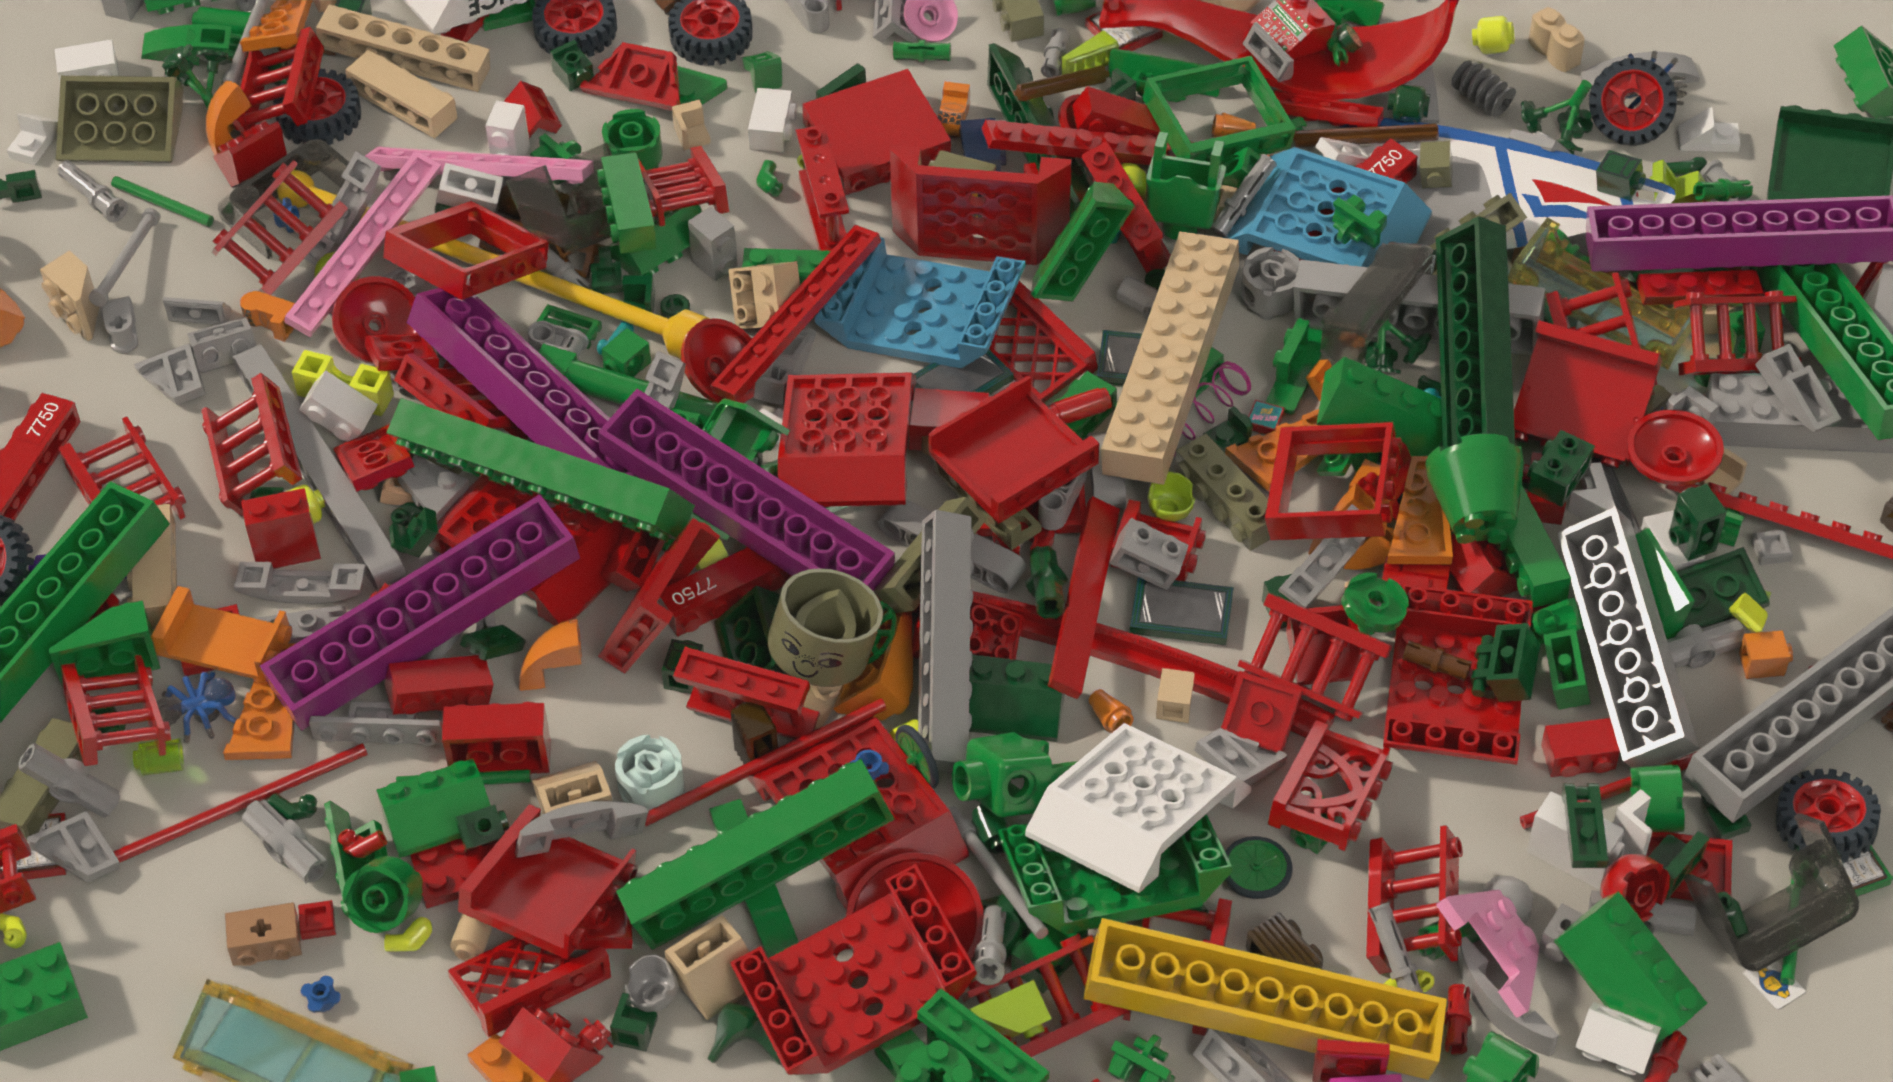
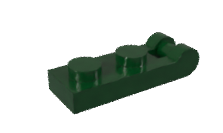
M1563 783L1562 800L1565 806L1571 867L1607 868L1608 853L1599 783H1587V786ZM1577 800H1587V802H1577Z

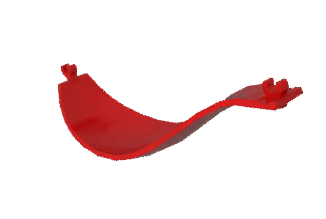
M1104 0L1099 19V28L1146 26L1163 29L1199 46L1223 61L1252 56L1269 86L1287 93L1332 100L1358 99L1390 91L1413 80L1432 65L1450 37L1459 0H1445L1439 7L1409 19L1372 26L1352 27L1359 36L1362 47L1354 53L1349 52L1343 47L1348 55V63L1346 65L1344 61H1340V66H1337L1332 57L1333 52H1330L1327 47L1325 51L1293 58V76L1282 82H1278L1243 45L1245 38L1251 30V21L1258 16L1256 14L1199 0Z

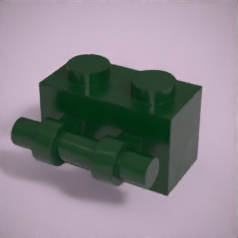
M1528 623L1496 625L1494 637L1490 635L1482 636L1481 645L1477 646L1475 658L1478 660L1477 666L1472 671L1470 680L1473 685L1472 694L1474 696L1483 697L1486 687L1490 686L1499 702L1531 700L1540 644Z

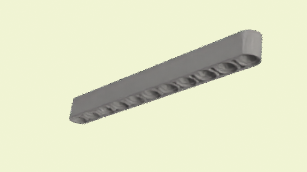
M259 344L232 356L234 366L251 395L254 392L251 378L259 373L264 374L280 387L301 474L313 491H320L325 502L324 510L358 563L366 564L365 574L374 588L377 590L384 583L390 584L405 577L406 572L398 554L391 547L387 537L359 494L355 491L350 480L307 415L299 411L301 406L264 347Z

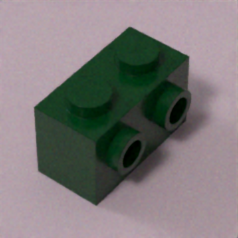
M1560 430L1554 440L1549 439L1542 450L1541 459L1539 461L1535 459L1532 462L1527 473V477L1530 478L1528 491L1563 507L1591 466L1595 445Z
M1707 484L1696 488H1687L1678 494L1668 531L1672 544L1676 547L1678 546L1688 561L1717 550L1727 511Z

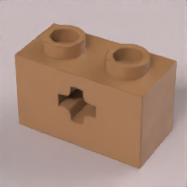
M294 902L225 913L227 950L233 966H250L257 962L274 959L287 960L293 956L302 955L299 917Z

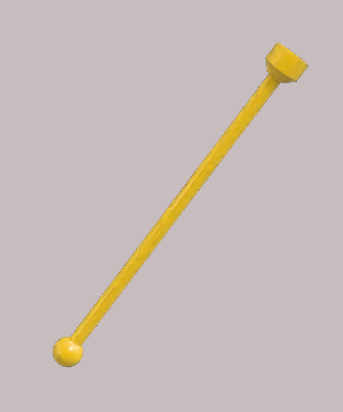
M300 170L292 172L298 180L327 205L333 203L337 196L336 194L315 187L313 179L307 173ZM284 182L277 188V194L281 201H283V198L288 197L291 200L292 206L302 208L308 205ZM366 207L361 219L367 213L370 207ZM402 219L398 226L409 222ZM456 239L430 248L472 265L499 256ZM537 271L515 280L663 336L669 355L681 359V346L686 333L700 321L710 319L687 309L668 319L542 271Z

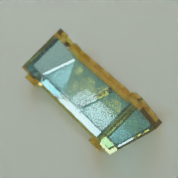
M1548 217L1515 259L1508 275V282L1514 285L1545 288V294L1558 291L1562 298L1567 297L1568 300L1615 286L1613 277L1601 271L1591 272L1590 264L1566 252L1570 241L1566 239L1560 240L1557 234L1560 224ZM1631 288L1632 297L1627 299L1641 348L1660 354L1663 360L1661 367L1669 370L1686 351L1692 341L1690 308H1674L1673 305L1669 309L1662 304L1643 305L1639 291ZM1615 298L1572 311V315L1569 316L1588 326L1621 316L1623 312L1619 298ZM1702 307L1703 316L1708 307ZM1627 327L1604 333L1605 336L1616 342L1626 345L1632 344Z
M211 979L206 980L172 1057L183 1062L182 1069L191 1074L201 1077L205 1071L230 1082H400L399 1072L412 1070L414 1064L249 991L235 985Z

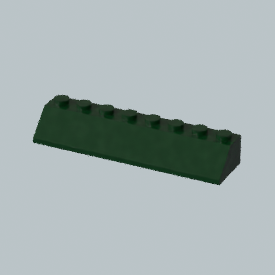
M996 43L989 44L987 87L1005 120L1014 123L1057 126L1052 108L1046 106L1043 97L1021 102L1013 94L1018 84L1033 81L1030 68H1026L1021 58ZM1023 152L1028 163H1036L1038 172L1040 170L1041 157L1072 159L1071 216L1085 197L1087 189L1092 186L1089 185L1086 179L1084 167L1078 165L1075 157Z
M1477 216L1436 237L1444 449L1462 443L1461 437L1473 434L1504 435L1508 437L1509 443L1515 445L1506 226Z

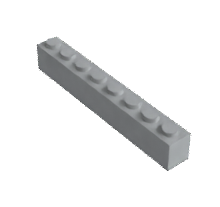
M934 510L922 520L918 732L929 746L936 761L938 772L952 774L954 764L958 761L966 760V748L972 724V716L969 713V699L972 694V684L969 682V669L973 660V655L970 651V637L973 631V622L970 620V606L973 602L970 576L974 568V562L971 559L974 531L971 529V516Z

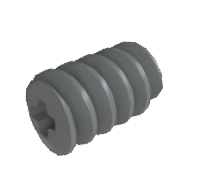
M1470 60L1464 61L1452 77L1451 84L1453 88L1460 90V93L1468 97L1471 102L1476 103L1477 107L1482 110L1484 109L1487 115L1493 117L1500 116L1512 103L1516 95V89L1513 87L1508 88V83L1503 80L1500 81L1498 75H1491V70L1484 68L1483 63L1478 61L1472 64Z

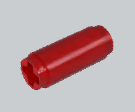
M1095 388L1052 402L1047 407L1065 424H1069L1105 412L1112 407V402L1106 388Z

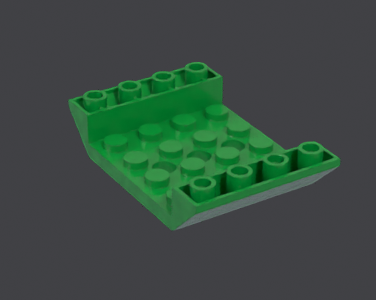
M1207 813L1161 854L1158 876L1140 893L1025 836L1028 824H1015L1008 828L998 829L1000 841L1029 914L1064 934L1099 928L1102 918L1124 923L1201 907L1232 873V865Z

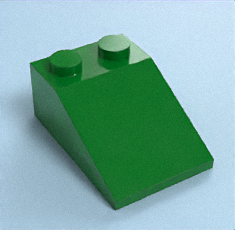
M143 600L109 608L49 648V653L61 686V665L75 663L78 676L84 675V678L135 672V655H141L145 667H151V671L161 669L159 656L156 654L151 638L153 630Z

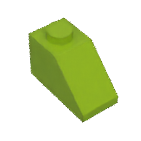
M1034 980L969 1009L996 1031L1012 1038L1022 1033L1025 1039L1033 1037L1045 1031L1042 1024L1052 1019Z

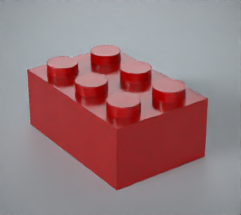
M492 703L475 706L461 704L444 707L442 743L448 766L457 761H466L473 758L479 772L530 769L531 774L550 773L551 738L544 703Z

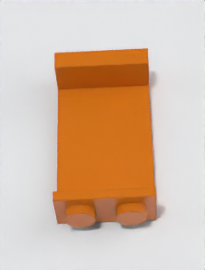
M177 586L151 638L158 656L266 682L260 665L280 654L283 646L287 645L291 639L292 627L289 625L285 611L280 610L274 623L196 605L194 604L190 588Z

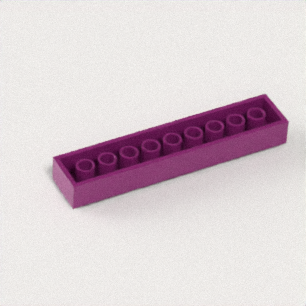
M1893 195L1587 206L1585 237L1591 272L1671 270L1680 268L1702 269L1709 267L1733 268L1738 266L1763 267L1768 265L1794 266L1797 264L1825 265L1827 263L1856 264L1858 262L1886 263L1893 261Z
M440 288L417 293L407 323L536 444L640 478L600 452L598 431L610 418L477 295L461 300Z
M636 389L598 431L599 450L602 454L641 479L671 489L695 505L693 509L695 514L792 576L809 569H831L859 579L873 591L895 564V552L639 389Z
M539 494L260 665L262 672L271 689L302 731L310 726L311 716H327L385 680L388 663L417 660L580 559L574 537Z

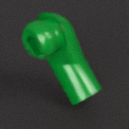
M765 160L756 178L757 186L766 194L770 193L774 197L779 196L784 186L774 176L777 165L771 160Z

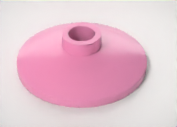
M906 0L904 5V18L908 28L915 36L929 42L941 41L947 38L957 25L958 12L953 0ZM924 13H928L931 16V21L924 17Z

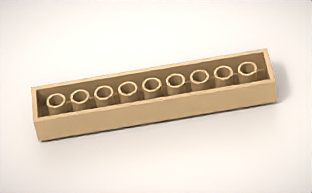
M1179 232L1101 446L1103 475L1164 485L1239 269V240Z

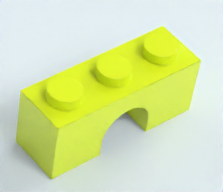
M308 350L303 351L292 370L297 396L306 398L314 382L326 370L378 404L373 415L383 416L394 395L389 371H378L376 367L360 364L355 375L349 376L337 369L332 356Z

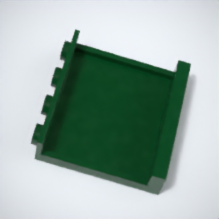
M1797 105L1780 107L1766 200L1890 196L1893 173V120L1891 118L1863 117L1858 113L1840 114L1833 113L1828 109L1809 110Z

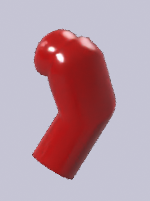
M346 829L338 836V842L343 845V851L356 858H364L388 844L386 836L380 830L365 838L356 835L352 829Z

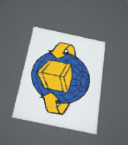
M1771 954L1744 971L1743 974L1779 1010L1804 994L1806 990L1796 980L1793 985H1786L1780 982L1782 965Z

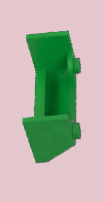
M726 398L717 404L702 429L750 461L754 460L757 453H763L766 450L770 451L774 448L779 438L777 433L787 436L790 432L789 429L750 405ZM692 512L689 522L694 518L699 522L706 523L714 532L720 535L719 538L725 541L728 540L730 535Z

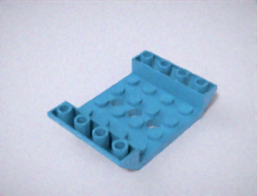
M1294 147L1269 156L1277 163L1276 168L1273 169L1260 190L1246 207V214L1243 217L1240 216L1228 232V235L1223 237L1239 240V253L1248 255L1253 244L1256 243L1265 247H1274V250L1282 252V249L1288 250L1298 258L1307 261L1403 271L1405 263L1410 258L1409 253L1414 250L1432 215V210L1404 182ZM1336 187H1342L1345 189V191L1342 193H1334L1331 191V189H1334ZM1355 194L1363 199L1366 204L1365 211L1363 212L1365 215L1369 216L1374 210H1379L1386 214L1387 226L1382 231L1380 244L1375 249L1361 240L1357 243L1351 239L1346 244H1342L1337 240L1339 231L1333 227L1334 222H1332V218L1335 213L1333 202L1338 197L1346 201ZM1328 208L1333 210L1334 213L1323 215L1319 211ZM1313 230L1320 231L1322 235L1312 237L1307 233Z
M880 237L881 243L814 318L817 325L848 349L963 368L988 352L1026 263L1022 260L996 257L991 270L984 271L888 255L884 238ZM931 287H939L933 292L927 291ZM923 308H928V309H929V310L925 311L924 313H918V312H917V311H919L920 309H923ZM912 330H919L914 335L907 334Z

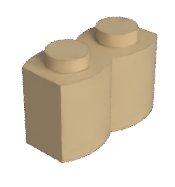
M1546 7L1533 14L1528 38L1533 49L1547 56L1550 64L1562 72H1567L1580 65L1585 42L1583 34L1576 27L1567 24L1565 18L1553 8Z

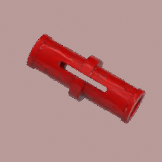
M1459 983L1453 984L1448 988V1009L1445 1012L1444 1024L1446 1025L1445 1050L1446 1052L1450 1051L1452 1055H1462L1467 1052L1468 1027L1472 1024V1015L1469 1012L1471 989L1470 987L1465 988L1464 984Z

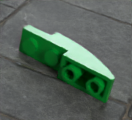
M193 24L160 28L144 33L141 59L163 61L175 49L191 44L193 49L191 51L192 54L186 60H190L195 66H199L201 59L196 56V52L203 51L204 49L224 52L234 58L242 34L231 33L232 26Z

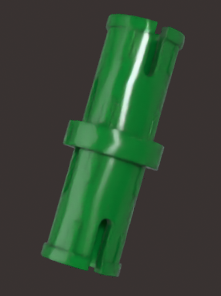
M919 40V42L894 41L893 58L894 60H918L919 63H925V60L950 61L951 43H926V40Z
M1721 178L1716 182L1695 183L1693 195H1698L1695 197L1697 201L1717 200L1718 202L1729 201L1728 199H1749L1753 193V185H1750L1751 181L1749 180L1730 181L1727 178Z

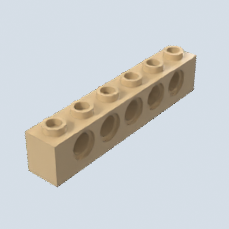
M329 4L316 26V35L325 50L354 58H359L366 51L370 50L379 56H384L396 66L407 69L412 74L479 92L490 70V49L438 34L434 35L425 30L351 11L346 8Z

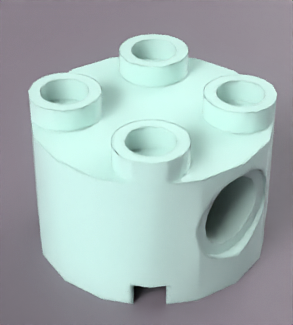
M640 735L630 739L619 749L615 763L618 792L624 802L645 806L649 811L684 794L681 754L677 746L669 739L662 736L656 739L650 738V735Z

